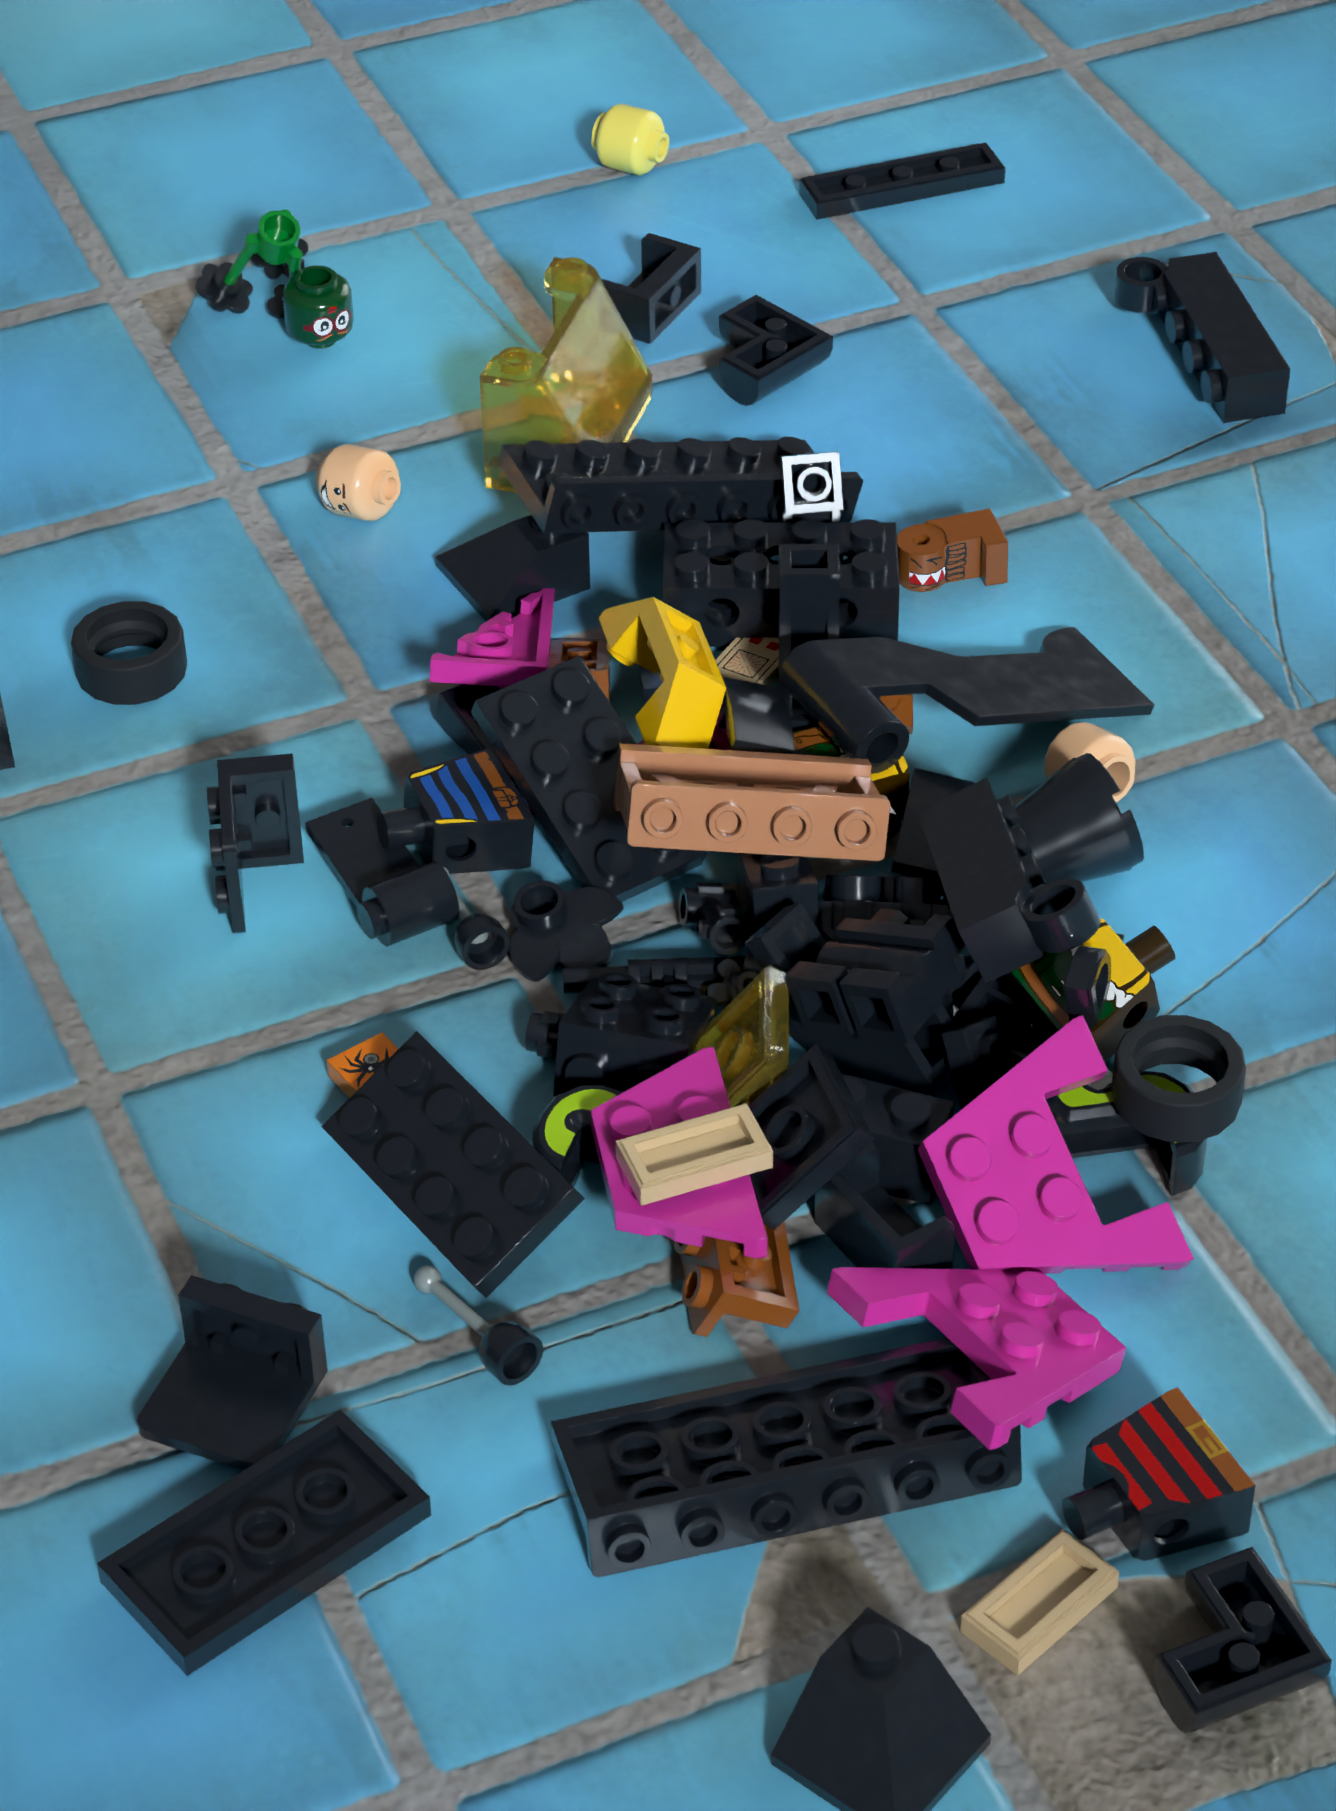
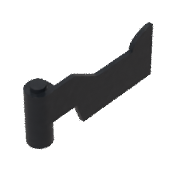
M1075 627L1055 630L1046 635L1039 653L966 657L955 656L884 637L812 640L791 650L780 671L781 683L849 758L868 759L872 765L871 774L882 772L893 766L902 757L909 743L908 729L880 700L881 696L925 693L973 726L1150 715L1155 705Z

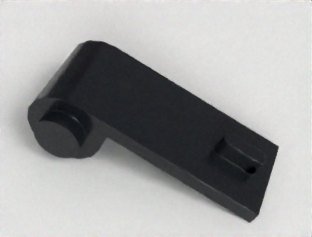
M369 798L305 822V830L357 907L358 919L367 937L370 939L377 938L383 945L388 947L457 920L460 913L459 902L453 883L446 870L436 861L419 867L406 846L384 849L377 830V815L382 811L374 799Z

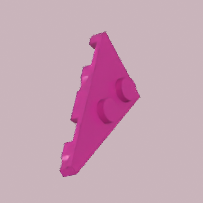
M543 588L541 591L531 593L521 599L520 614L511 619V613L502 611L480 625L477 631L462 636L457 640V654L454 656L441 653L432 655L430 682L499 686L500 689H503L547 670L555 589Z

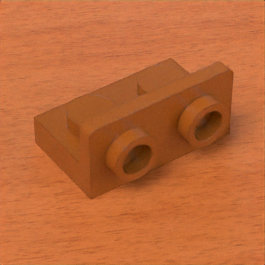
M784 1222L775 1230L764 1224L767 1235V1257L763 1258L744 1256V1244L707 1236H705L702 1247L674 1241L675 1250L681 1255L684 1276L682 1301L684 1305L688 1306L692 1334L708 1337L724 1313L786 1329L789 1327L800 1309Z

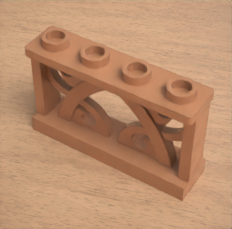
M619 743L614 807L616 811H621L627 829L626 839L628 844L633 847L881 861L885 857L890 813V801L886 796L879 794L870 778L872 765L868 759Z

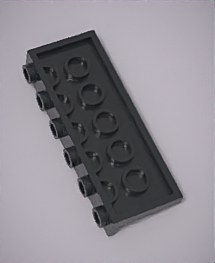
M742 437L732 438L730 441H701L694 438H685L680 440V442H651L645 439H633L630 442L601 443L595 440H581L578 443L557 444L533 440L526 444H503L498 465L543 533L664 530V523L676 524L690 519L701 520L706 523H738L748 519L760 520L764 523L781 522L780 456L815 452L805 440L795 437L755 441ZM841 472L843 510H840L841 522H851L863 479L857 472Z
M948 1338L550 1421L553 1446L586 1533L589 1566L595 1577L608 1576L1015 1487L1022 1481L1020 1425L1011 1429L1007 1443L997 1449L989 1450L950 1413L956 1388L992 1379Z

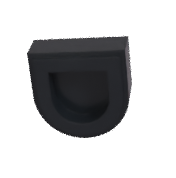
M1080 945L1073 956L1063 985L1069 1021L1083 1015L1088 1028L1092 1030L1095 1025H1098L1109 990L1111 958L1106 949Z

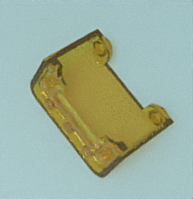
M554 257L545 271L544 287L547 293L552 296L554 333L542 353L531 352L522 347L504 349L489 361L480 375L485 484L488 488L517 493L498 465L503 444H526L533 440L544 441L550 444L578 443L581 440H595L601 443L627 442L652 398V373L596 268L587 264L582 259Z

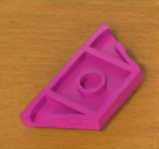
M714 1047L703 1048L592 1109V1135L616 1230L644 1236L664 1235L675 1242L698 1247L703 1246L705 1236L742 1243L744 1244V1256L763 1258L767 1257V1235L750 1174L641 1206L616 1159V1140L731 1108Z

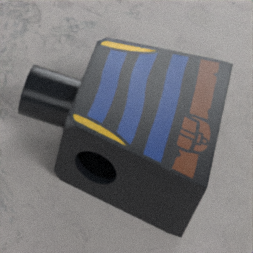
M494 748L484 749L410 772L405 778L403 808L379 812L377 815L378 835L384 849L415 844L425 864L436 861L448 869L449 874L531 867L535 818Z

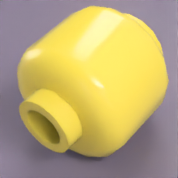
M627 104L614 105L607 112L602 113L597 118L592 130V147L597 152L600 162L608 168L634 175L649 173L657 162L660 163L665 159L669 149V136L664 132V124L661 117L651 110Z

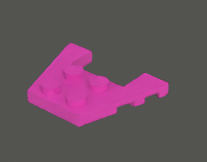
M1083 1015L1073 1018L927 1137L917 1149L946 1216L955 1225V1236L970 1269L1040 1270L1044 1274L1061 1273L1065 1269L1101 1268L1103 1272L1128 1271L1131 1267H1162V1270H1178L1188 1266L1194 1259L1169 1202L1107 1225L1101 1223L1046 1101L1048 1098L1101 1080L1108 1071Z
M839 1267L832 1269L827 1294L862 1327L921 1315L925 1316L992 1380L956 1388L950 1411L989 1450L997 1449L1007 1443L1011 1429L1019 1424L1031 1428L1045 1418L1047 1407L1059 1399L1070 1403L1118 1373L1121 1369L1126 1347L1107 1331L1096 1317L1087 1313L1059 1288L1051 1277L1045 1275L1040 1270Z

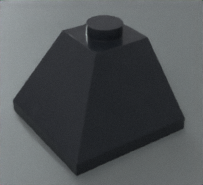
M532 515L509 522L435 556L436 567L485 621L490 620L502 611L511 613V618L520 614L521 599L531 593L539 592L543 588L555 589L554 602L591 589L589 533H543Z
M867 1607L820 1656L771 1753V1764L840 1811H931L991 1744V1733L933 1649Z

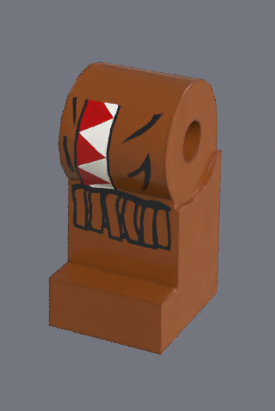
M990 508L928 520L926 523L906 527L897 535L899 584L908 590L929 592L938 589L944 583L981 577L985 586L1007 583L1008 540Z

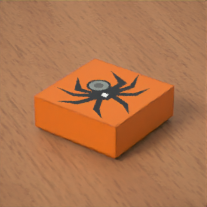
M381 1032L327 1059L328 1077L350 1098L398 1048Z

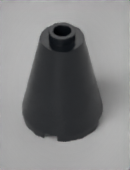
M1085 753L1077 758H1072L1015 805L1024 824V831L1037 857L1035 860L1047 884L1061 879H1077L1084 882L1129 871L1144 859L1143 843L1131 810L1121 814L1117 803L1112 797L1120 789L1103 764L1091 753Z

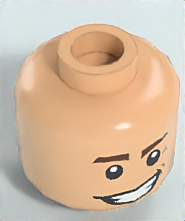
M350 444L340 445L324 458L316 473L315 480L318 493L324 506L334 515L365 521H376L389 512L401 491V481L395 461L383 450Z

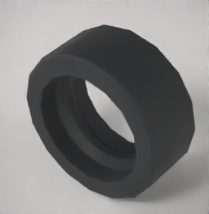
M122 601L102 606L85 615L73 630L71 648L75 675L81 689L96 700L114 705H137L157 700L173 691L185 677L187 656L183 628L177 616L163 606L145 601ZM126 646H147L157 649L146 656L131 660H113L102 657L114 649Z
M1161 1015L1139 1022L1122 1036L1115 1052L1111 1086L1114 1107L1127 1124L1152 1138L1167 1142H1198L1218 1135L1235 1121L1242 1104L1246 1074L1243 1050L1230 1033L1207 1020L1188 1015ZM1161 1064H1182L1201 1070L1211 1076L1216 1084L1199 1092L1175 1093L1157 1088L1143 1079L1140 1074L1146 1069Z

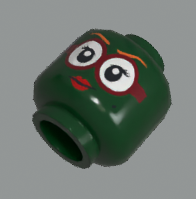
M314 265L299 270L285 284L282 295L286 329L291 337L312 348L323 349L334 345L352 330L354 316L351 287L347 280L334 270L326 266Z

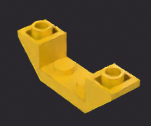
M654 597L605 609L598 618L606 637V647L610 654L626 666L634 667L635 664H638L656 675L661 671L659 676L663 683L635 716L644 740L643 745L709 749L726 686L700 622Z

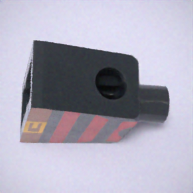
M1177 1387L1164 1393L1090 1441L1086 1447L1083 1476L1084 1490L1062 1500V1511L1070 1531L1077 1539L1084 1540L1111 1528L1133 1558L1147 1561L1248 1533L1256 1485Z

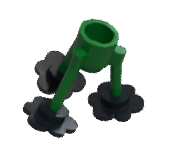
M287 209L270 211L263 215L259 221L257 233L246 236L244 247L233 264L226 262L218 267L215 264L208 263L203 267V276L199 277L195 283L197 293L201 297L209 299L211 307L216 311L223 312L228 308L231 312L237 314L244 313L249 308L250 301L248 297L253 291L252 284L242 279V271L249 260L254 266L264 268L266 277L272 280L280 278L282 274L291 279L299 270L305 267L302 257L308 253V244L305 240L299 239L301 228L298 220ZM280 284L274 288L275 297H272L267 302V312L272 317L283 318L285 323L282 298L285 284Z

